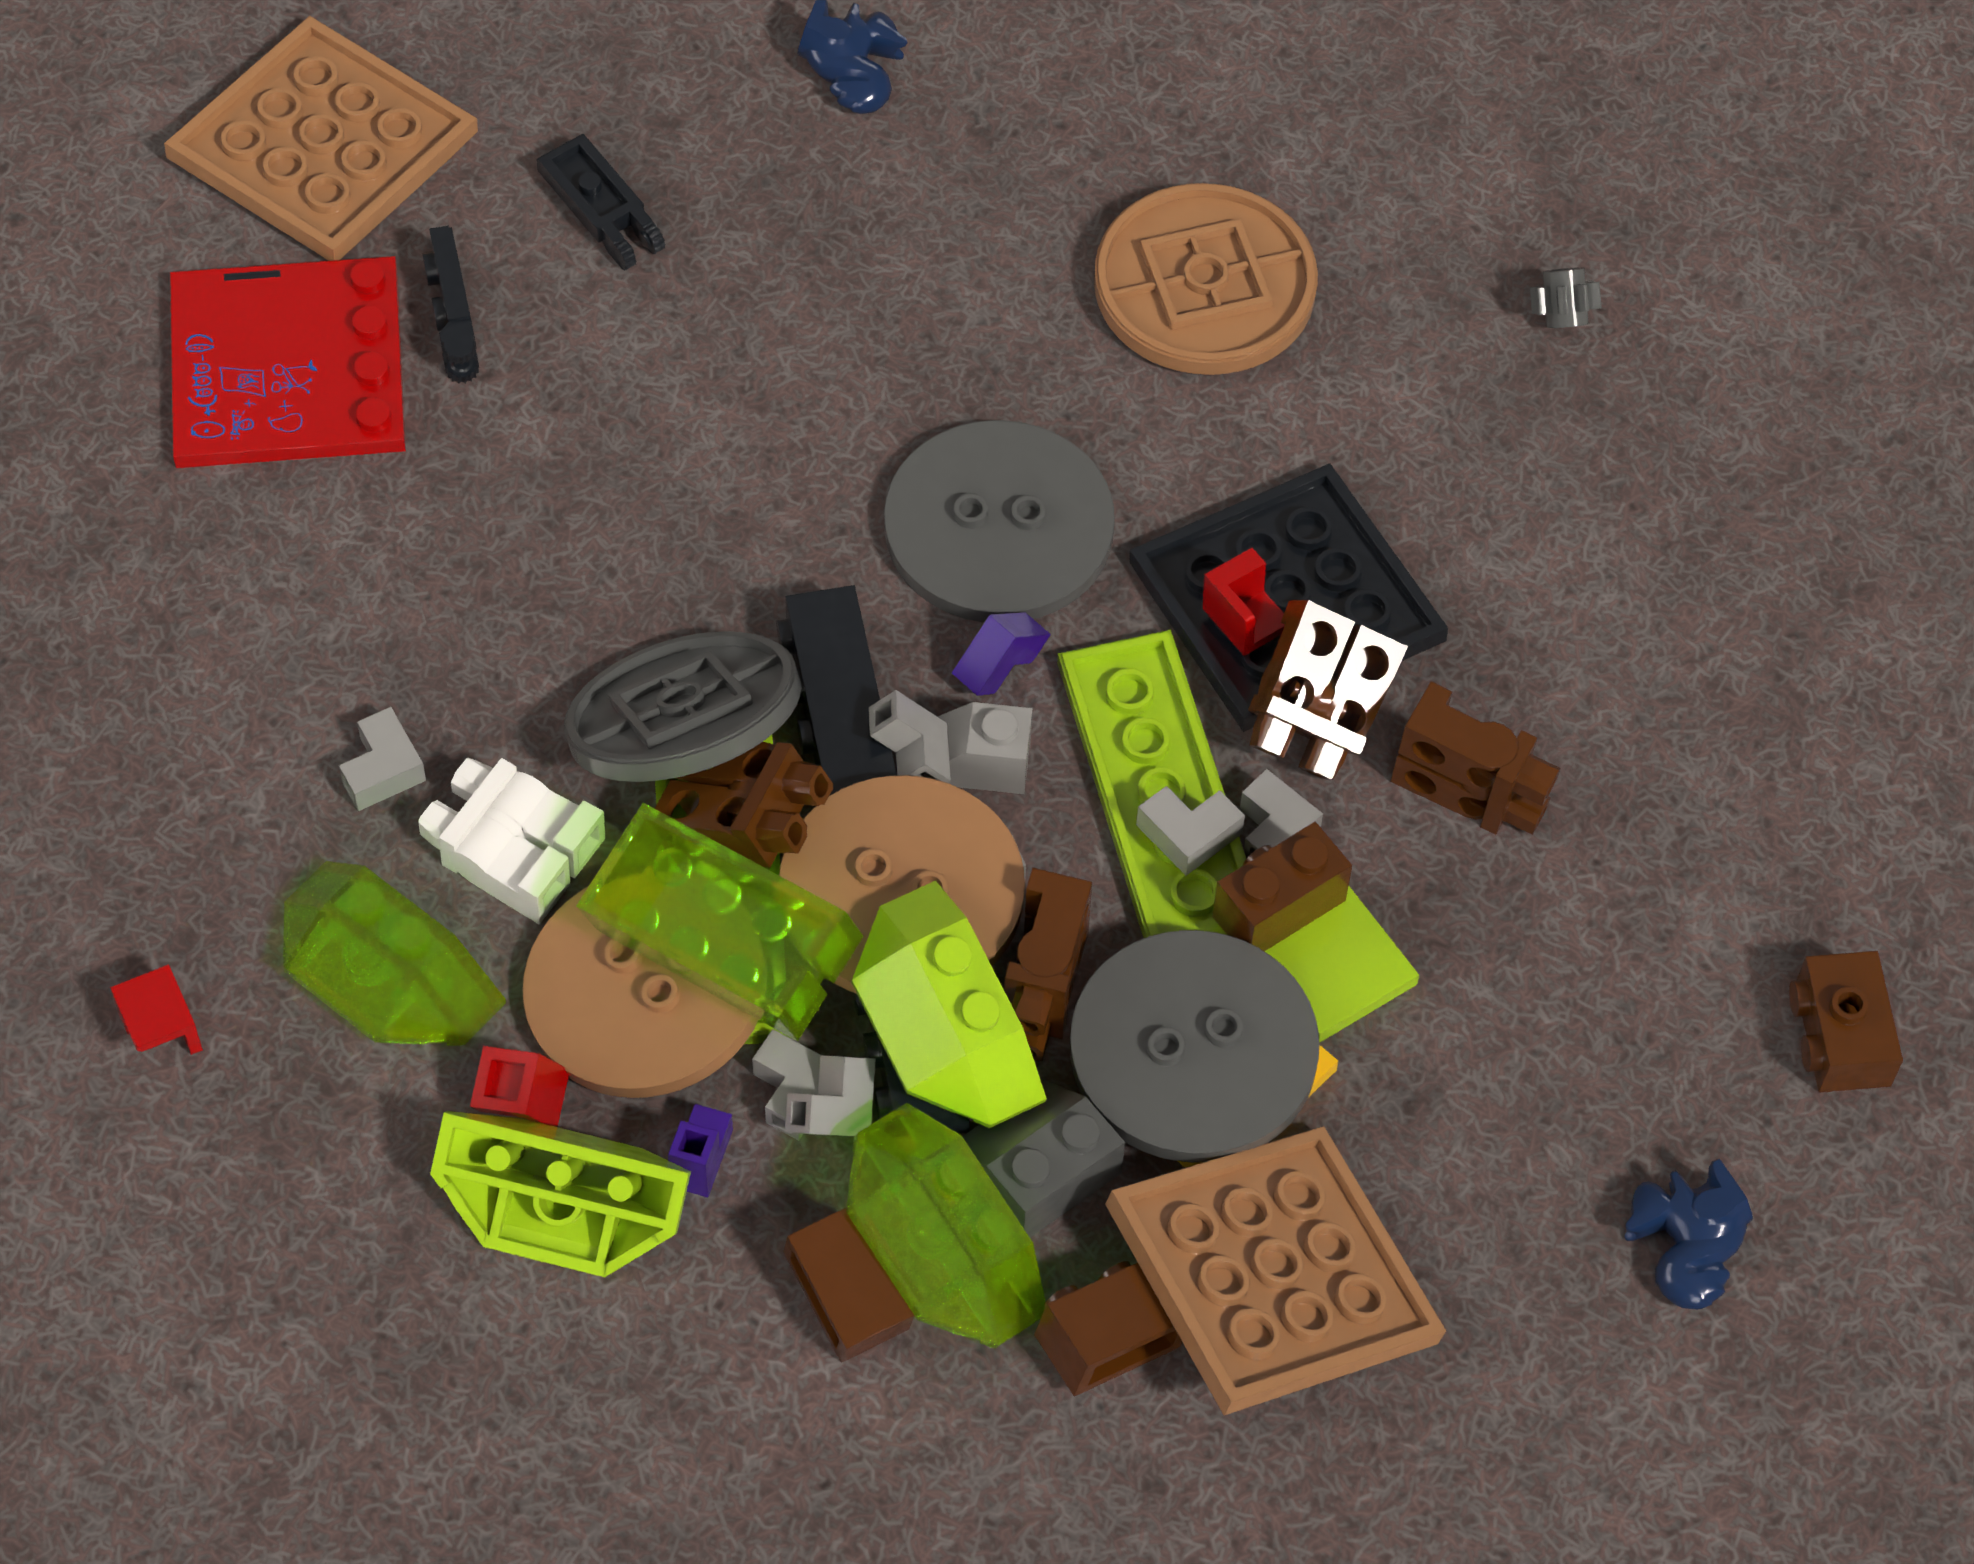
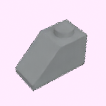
M971 702L937 716L947 723L951 777V781L948 783L960 788L1024 794L1031 744L1033 708Z

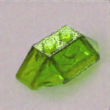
M326 861L284 901L283 967L285 973L374 1042L400 1044L446 1042L447 1046L465 1045L506 1004V998L455 934L364 865Z
M908 1103L859 1131L853 1140L852 1151L854 1155L850 1172L846 1213L917 1320L956 1335L980 1340V1344L994 1349L1039 1321L1045 1309V1297L1034 1244L964 1138Z

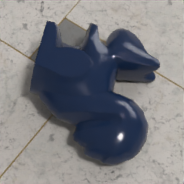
M816 0L805 25L797 53L798 56L808 61L812 69L820 77L832 83L830 85V92L837 98L839 105L850 109L854 113L867 114L874 113L889 100L892 91L889 75L882 66L868 59V55L901 60L904 54L900 48L906 46L908 41L897 31L890 17L882 12H873L863 21L860 18L859 5L853 3L844 20L829 16L826 0Z
M1720 1159L1711 1162L1708 1168L1707 1182L1695 1189L1690 1188L1676 1170L1670 1173V1196L1663 1188L1653 1182L1641 1183L1633 1195L1632 1217L1625 1225L1627 1231L1624 1238L1626 1241H1634L1666 1230L1676 1244L1660 1257L1655 1268V1282L1668 1300L1684 1309H1703L1712 1305L1713 1301L1724 1294V1284L1730 1278V1273L1723 1263L1738 1251L1742 1245L1747 1224L1753 1220L1747 1197Z

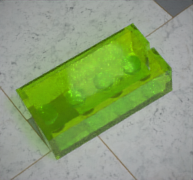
M642 803L576 905L599 932L796 1041L800 1039L827 996L826 991L820 985L822 980L825 978L835 983L864 937L846 911L645 803Z

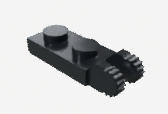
M584 134L536 159L538 172L598 243L603 242L607 252L621 269L625 271L636 265L637 262L632 246L620 233L621 230L630 225L637 238L650 253L654 255L665 249L666 244L662 236L663 234H661L660 229L644 211L643 202Z
M449 225L430 228L432 251L422 253L428 286L439 284L441 292L440 297H434L431 300L437 331H440L439 336L443 351L444 367L448 378H452V382L457 381L458 384L460 382L466 384L467 381L472 382V378H476V374L479 373V362L453 230Z

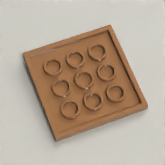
M309 16L168 139L164 145L167 159L328 261L342 259L478 132L477 118Z
M1324 1126L1112 1190L1105 1203L1224 1416L1437 1345L1446 1332V1329Z

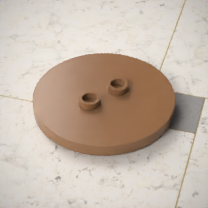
M1195 183L1172 186L1148 194L1124 209L1107 228L1101 239L1095 260V296L1102 316L1114 334L1126 346L1145 359L1169 369L1192 374L1215 375L1239 372L1263 364L1279 355L1298 338L1307 325L1314 308L1318 284V270L1313 249L1296 222L1281 208L1259 195L1220 184Z
M907 775L885 776L861 781L845 787L830 795L825 805L814 807L804 817L803 820L807 824V838L799 853L783 854L779 873V900L782 919L790 939L801 956L812 968L829 981L853 993H856L852 985V978L879 907L933 881H937L967 917L991 966L1007 950L1020 924L1025 894L1024 867L1019 849L1009 829L995 812L981 800L963 789L936 779Z
M641 868L621 872L599 880L571 897L553 914L540 931L527 959L523 978V1004L526 1018L535 1039L546 1057L564 1066L565 1071L569 1075L568 1078L587 1089L616 1097L643 1098L665 1095L682 1090L710 1076L725 1065L745 1044L761 1016L766 1000L769 976L767 955L756 925L746 908L727 889L704 876L674 868Z

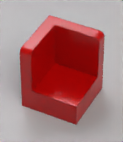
M1253 548L1246 550L1204 574L1202 609L1243 656L1280 636L1285 624L1281 623L1284 615L1283 611L1264 591L1266 562Z
M169 964L110 987L119 1016L127 1034H130L137 1051H146L183 1036L191 1055L203 1051L196 1025Z
M483 1046L470 1107L483 1113L525 1118L558 1127L569 1075L565 1071L564 1066L540 1053Z

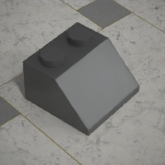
M1047 1080L1041 1082L1047 1098L1046 1102L991 1128L979 1124L946 1148V1152L1022 1242L1031 1238L1122 1173L1125 1141L1086 1096Z

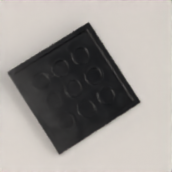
M1331 463L1130 549V564L1243 732L1254 728L1258 715L1248 711L1254 694H1258L1262 676L1272 660L1280 636L1243 656L1202 608L1204 574L1250 548H1253L1266 562L1264 591L1283 613L1289 600L1312 601L1354 621V625H1363L1408 646L1402 661L1447 641V625Z

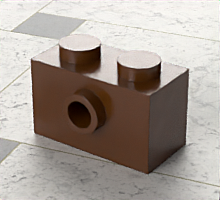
M1315 821L1273 848L1271 845H1264L1247 857L1242 867L1217 881L1212 917L1227 935L1246 941L1266 951L1346 901L1352 864Z
M1878 951L1806 956L1797 980L1790 982L1789 1000L1794 1017L1803 1018L1806 1035H1803L1801 1040L1802 1062L1807 1072L1815 1073L1819 1093L1891 1087L1903 1062V1057Z
M856 1203L788 1235L783 1250L841 1363L909 1330L915 1317L912 1309L918 1305L915 1293L906 1276L902 1272L893 1274L883 1255V1252L888 1250V1245L879 1224L873 1216L864 1219Z
M1129 1261L1115 1264L1107 1269L1099 1277L1098 1281L1078 1289L1076 1285H1070L1054 1293L1044 1304L1045 1309L1034 1334L1074 1397L1161 1357L1182 1344V1340L1138 1263L1131 1265Z

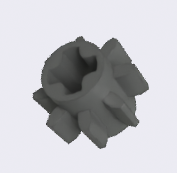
M1584 267L1543 271V286L1530 287L1532 314H1546L1547 328L1589 324L1588 311L1590 309L1602 308L1600 282L1586 281Z

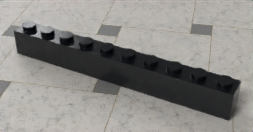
M855 585L785 596L786 619L776 620L779 644L792 654L800 678L801 692L797 704L803 703L806 717L797 720L802 754L813 753L815 764L822 766L833 783V790L830 795L861 781L885 776H897L891 749L870 736L869 707L879 701L880 696ZM853 993L857 1016L866 1015L867 1013L858 995ZM870 1021L872 1032L863 1033L865 1057L875 1059V1069L880 1068L883 1087L874 1088L876 1109L880 1125H892L895 1144L969 1132L970 1118L947 1111L906 1093Z

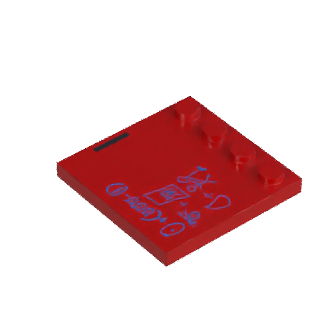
M395 256L170 272L173 458L176 468L406 451L398 275Z

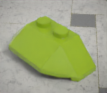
M933 881L881 905L853 975L852 985L906 1093L947 1111L973 1119L974 1122L988 1128L994 1127L1046 1102L1047 1098L1024 1029L972 926L959 907L937 881Z
M452 1111L443 1113L430 1175L438 1186L444 1189L457 1212L483 1247L601 1277L610 1275L677 1234L691 1171L640 1147L523 1118Z

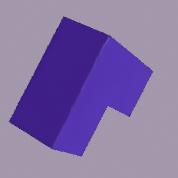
M1026 612L989 615L952 671V674L977 696L994 694L1014 665L1030 664L1034 661L1051 634Z
M695 1104L689 1121H680L668 1153V1161L691 1171L687 1192L709 1197L733 1132L732 1114Z

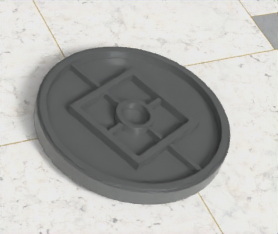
M987 420L972 422L946 430L924 442L907 457L894 475L886 496L884 509L885 539L891 560L904 581L927 602L945 612L968 620L985 622L988 616L992 614L1026 612L1031 618L1037 619L1066 607L1086 592L1099 577L1109 558L1113 544L1114 504L1108 484L1101 471L1071 441L1050 430L1032 424L1006 420Z
M734 631L707 632L682 636L639 650L612 664L595 676L582 688L570 704L564 719V733L575 761L583 769L599 777L629 782L657 781L682 777L715 767L736 758L776 732L797 706L801 692L800 678L789 651L781 644L769 638L752 633Z
M1180 930L1165 932L1136 941L1118 951L1104 962L1088 980L1075 1006L1071 1024L1070 1061L1081 1095L1087 1097L1126 1143L1154 1156L1181 1162H1207L1253 1149L1270 1142L1292 1123L1303 1108L1314 1083L1319 1059V1032L1316 1018L1305 992L1291 973L1260 948L1241 939L1209 931Z

